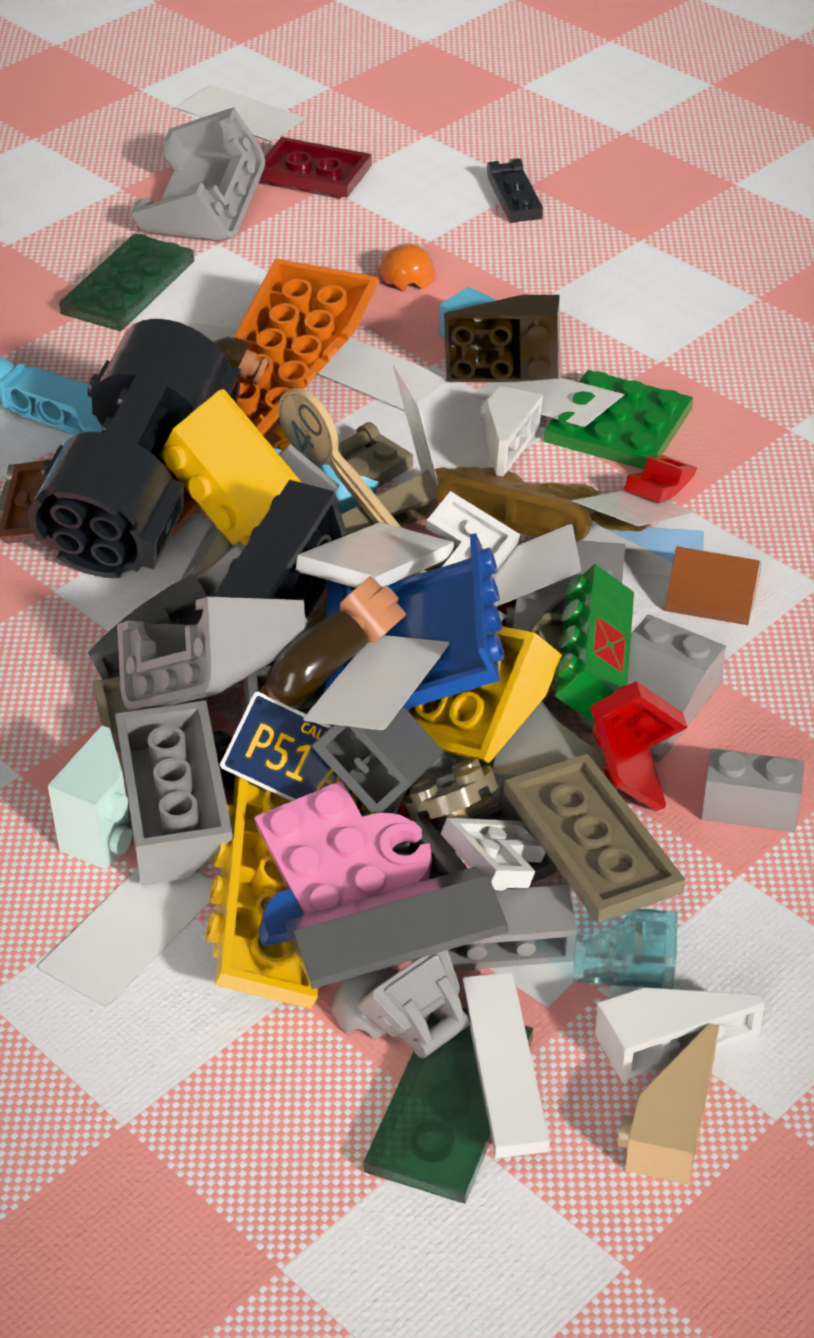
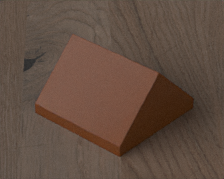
M676 546L665 611L748 625L761 574L762 565L760 560Z

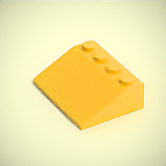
M503 626L502 630L496 632L504 651V660L498 661L500 681L406 709L444 752L471 759L478 758L479 761L490 763L545 698L562 654L534 632Z

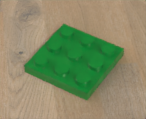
M587 370L579 381L580 383L625 395L585 427L566 422L575 412H564L559 415L558 420L553 418L544 430V442L644 470L648 457L663 455L692 410L693 397L679 394L674 390H664L645 385L639 381H630L610 376L605 372ZM587 391L577 392L573 395V402L578 405H586L595 395Z

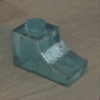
M637 909L627 913L626 918L621 923L609 930L595 934H576L573 982L673 989L677 957L678 912Z

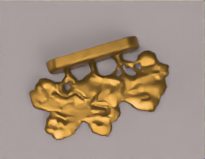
M441 467L435 469L438 480L436 499L439 505L451 491L520 534L537 538L571 524L577 543L589 534L591 522L597 523L604 529L621 532L629 530L640 532L650 526L649 524L636 526L572 502V500L600 494L599 491L586 484L572 483L564 485L545 482L541 485L525 483L519 475L507 471L504 477L496 476L494 467H458L456 469Z

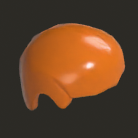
M399 244L390 248L382 256L379 267L380 278L387 284H394L402 291H405L407 285L411 283H416L420 289L427 288L435 279L432 259L429 253L418 244Z

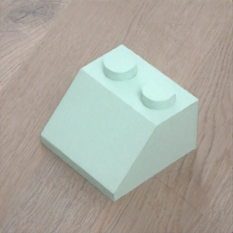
M102 725L48 784V791L59 851L107 870L118 855H122L128 850L133 832L130 827L128 798L125 792L123 773L110 728Z

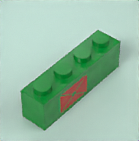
M596 564L590 567L583 575L580 573L576 574L565 588V610L561 618L563 621L562 637L558 644L562 657L555 672L557 676L555 697L594 724L590 706L612 695L616 689L628 683L634 591Z

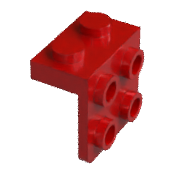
M635 681L632 684L619 687L612 695L590 706L595 722L592 731L597 743L602 747L606 763L603 765L604 774L613 787L629 794L638 803H643L653 810L659 811L666 807V801L650 748L688 727L683 712Z

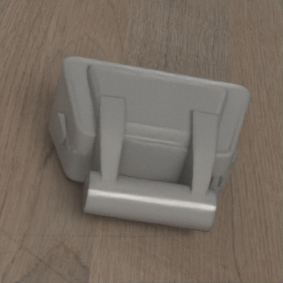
M448 950L418 958L357 1002V1007L389 1035L394 1037L400 1036L412 1046L416 1055L422 1059L470 1025L469 1018L463 1012L457 995L460 991V986ZM433 1013L441 1021L428 1029L424 1018Z

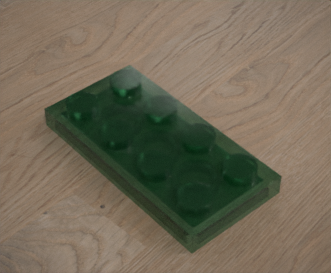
M134 233L59 301L60 314L121 332L194 262V249L179 246L177 243L150 238L145 234Z

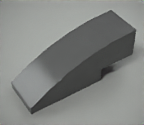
M194 573L144 602L119 623L144 621V623L197 625L202 617L203 610H196V600L207 596ZM117 625L106 633L88 652L102 679L120 677Z

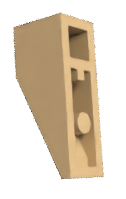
M709 1023L638 1096L634 1117L624 1115L618 1147L627 1149L625 1171L689 1185L715 1058L719 1025Z

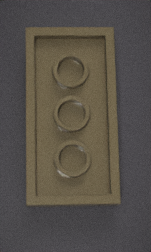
M588 753L505 780L503 794L597 924L684 893L686 879Z

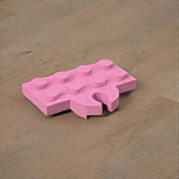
M342 780L254 817L256 827L287 889L291 888L305 915L429 880L432 863L430 843L421 844L416 852L407 856L399 855L392 850L399 843H416L422 839V828L399 814L380 812L362 817Z

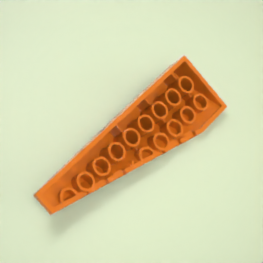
M274 259L234 335L236 338L249 341L247 349L257 353V359L262 360L263 357L269 359L267 367L257 385L251 383L253 378L248 375L245 379L240 377V396L236 402L262 435L279 418L278 407L280 398L284 393L292 388L305 389L355 333L379 284V277ZM165 465L172 479L180 482L172 470ZM185 486L184 509L171 535H174L200 506Z

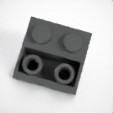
M404 707L400 709L384 730L333 725L311 745L373 814L383 812L444 753Z

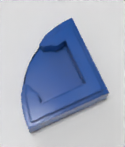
M291 888L281 891L272 897L263 912L259 926V936L263 946L291 941L286 930L285 921L305 915Z

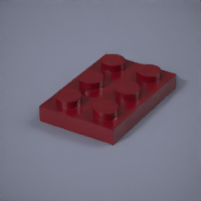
M281 137L265 156V167L260 181L269 182L275 186L295 187L306 192L326 193L337 198H348L372 166V154Z

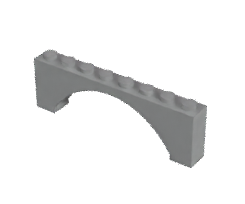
M525 536V542L530 541L536 537ZM582 540L576 543L581 565L580 574L583 575L590 567L596 564L622 583L625 544ZM575 575L511 600L510 604L516 605V608L508 607L506 627L529 631L532 625L544 614L551 612L563 614L566 602L565 588ZM541 701L495 755V759H492L490 763H485V766L492 768L498 783V788L492 793V805H499L500 783L505 782V780L587 753L604 774L603 765L606 761L603 750L594 748L573 734L552 715Z

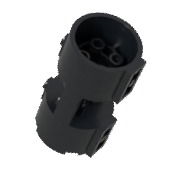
M147 319L132 325L124 334L111 360H106L99 375L93 374L88 385L87 395L92 398V415L96 416L103 427L102 432H84L71 437L63 446L59 445L52 460L46 459L40 473L42 485L28 510V522L36 539L39 542L46 540L59 551L58 560L89 575L103 578H120L123 572L130 570L137 572L142 566L154 570L184 509V483L172 479L170 473L165 468L166 463L159 455L173 428L217 391L224 389L234 402H237L240 396L241 369L230 366L223 352L213 341L185 324L167 319Z

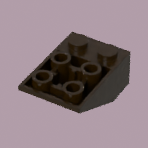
M522 294L444 313L447 382H523L558 379L560 368V295Z

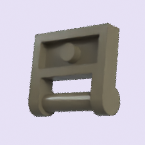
M371 422L361 425L357 428V432L354 435L338 443V451L343 458L364 446L367 448L347 460V462L360 476L378 481V488L413 467V454L381 435L376 425Z

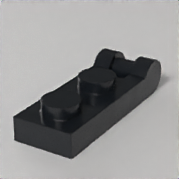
M521 158L510 159L509 163L499 164V161L487 162L489 182L509 222L515 223L543 219V206L523 170Z

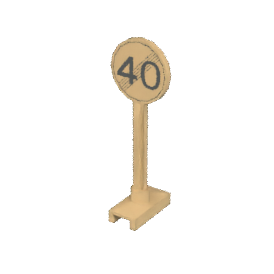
M292 388L285 392L280 398L278 411L280 423L290 444L315 465L328 464L333 469L337 478L375 524L381 522L402 528L355 469L339 453L337 431L330 414L322 402L311 392L302 388ZM448 559L441 561L433 566H430L424 570L428 572L440 568Z

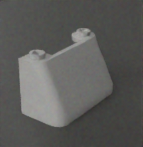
M232 107L169 129L162 151L166 161L174 168V172L161 201L154 203L148 197L137 200L131 211V216L134 218L135 223L143 231L214 241H224L234 238L238 234L263 173L265 157L260 145L236 109Z
M205 597L196 600V610H203L202 617L197 625L144 623V621H126L117 624L120 690L124 706L128 710H143L217 695L275 661L292 641L308 630L304 600Z

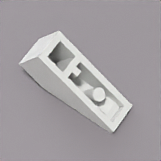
M499 385L490 397L484 399L481 408V419L485 420L484 437L496 476L504 477L539 430L543 394Z
M641 988L626 994L618 993L612 995L607 1000L598 1003L595 1036L621 1081L668 1066L709 1023L719 1025L716 1049L759 1035L765 1002L757 994Z

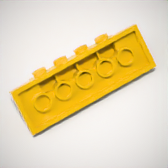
M235 775L233 800L230 805L227 804L233 839L227 844L221 843L219 851L213 856L212 865L213 867L221 868V876L216 875L212 882L209 903L218 906L217 913L212 912L205 932V941L214 943L212 957L217 958L215 985L311 1009L318 997V988L311 989L292 942L288 941L263 946L259 936V926L267 904L276 894L287 890V887L256 827L254 817L291 801Z

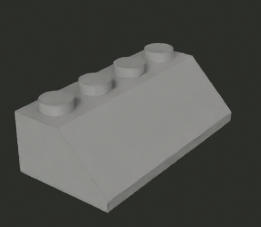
M205 700L116 713L117 732L140 884L142 886L187 879L219 851L221 843L227 844L233 839L207 702Z

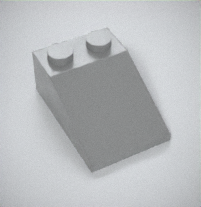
M648 614L631 633L627 684L637 681L683 712L688 727L721 685L726 645ZM583 717L581 729L593 734L592 727L595 724ZM685 730L651 747L650 751L653 760L660 762Z

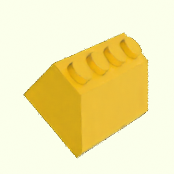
M224 389L217 391L173 428L159 455L180 482L184 483L191 496L198 502L233 546L238 541L245 546L247 545L251 532L256 526L260 525L270 510L272 500L281 493L289 479L301 482Z

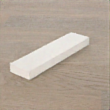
M513 972L463 977L462 990L470 1021V1031L495 1158L549 1152L550 1140Z

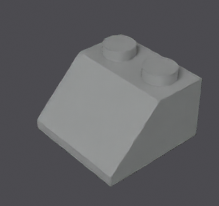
M711 748L702 820L795 832L802 793L804 760Z

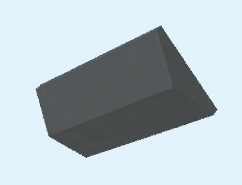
M471 867L285 921L286 930L311 989L508 932V924L490 877L477 867Z

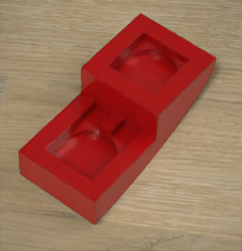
M665 455L651 456L647 458L643 472L628 475L624 490L661 503L672 498L682 490L695 475L697 467Z

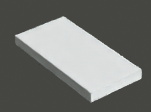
M379 522L298 554L296 570L355 588L371 576L383 587L448 559L453 553L454 542Z

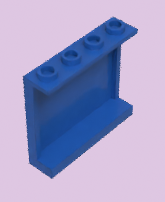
M476 533L470 534L471 558L388 585L399 598L397 603L405 611L406 616L385 634L386 636L450 643L403 705L405 709L500 681L498 661L504 660V651L496 632L502 630V623L497 607L494 604L500 601L497 584L492 574L498 572L491 548L483 549ZM327 580V618L340 611V603L352 592L350 586ZM354 656L347 660L328 678V680L325 682V692L335 681V679L340 675V673L345 669L349 662L354 658Z

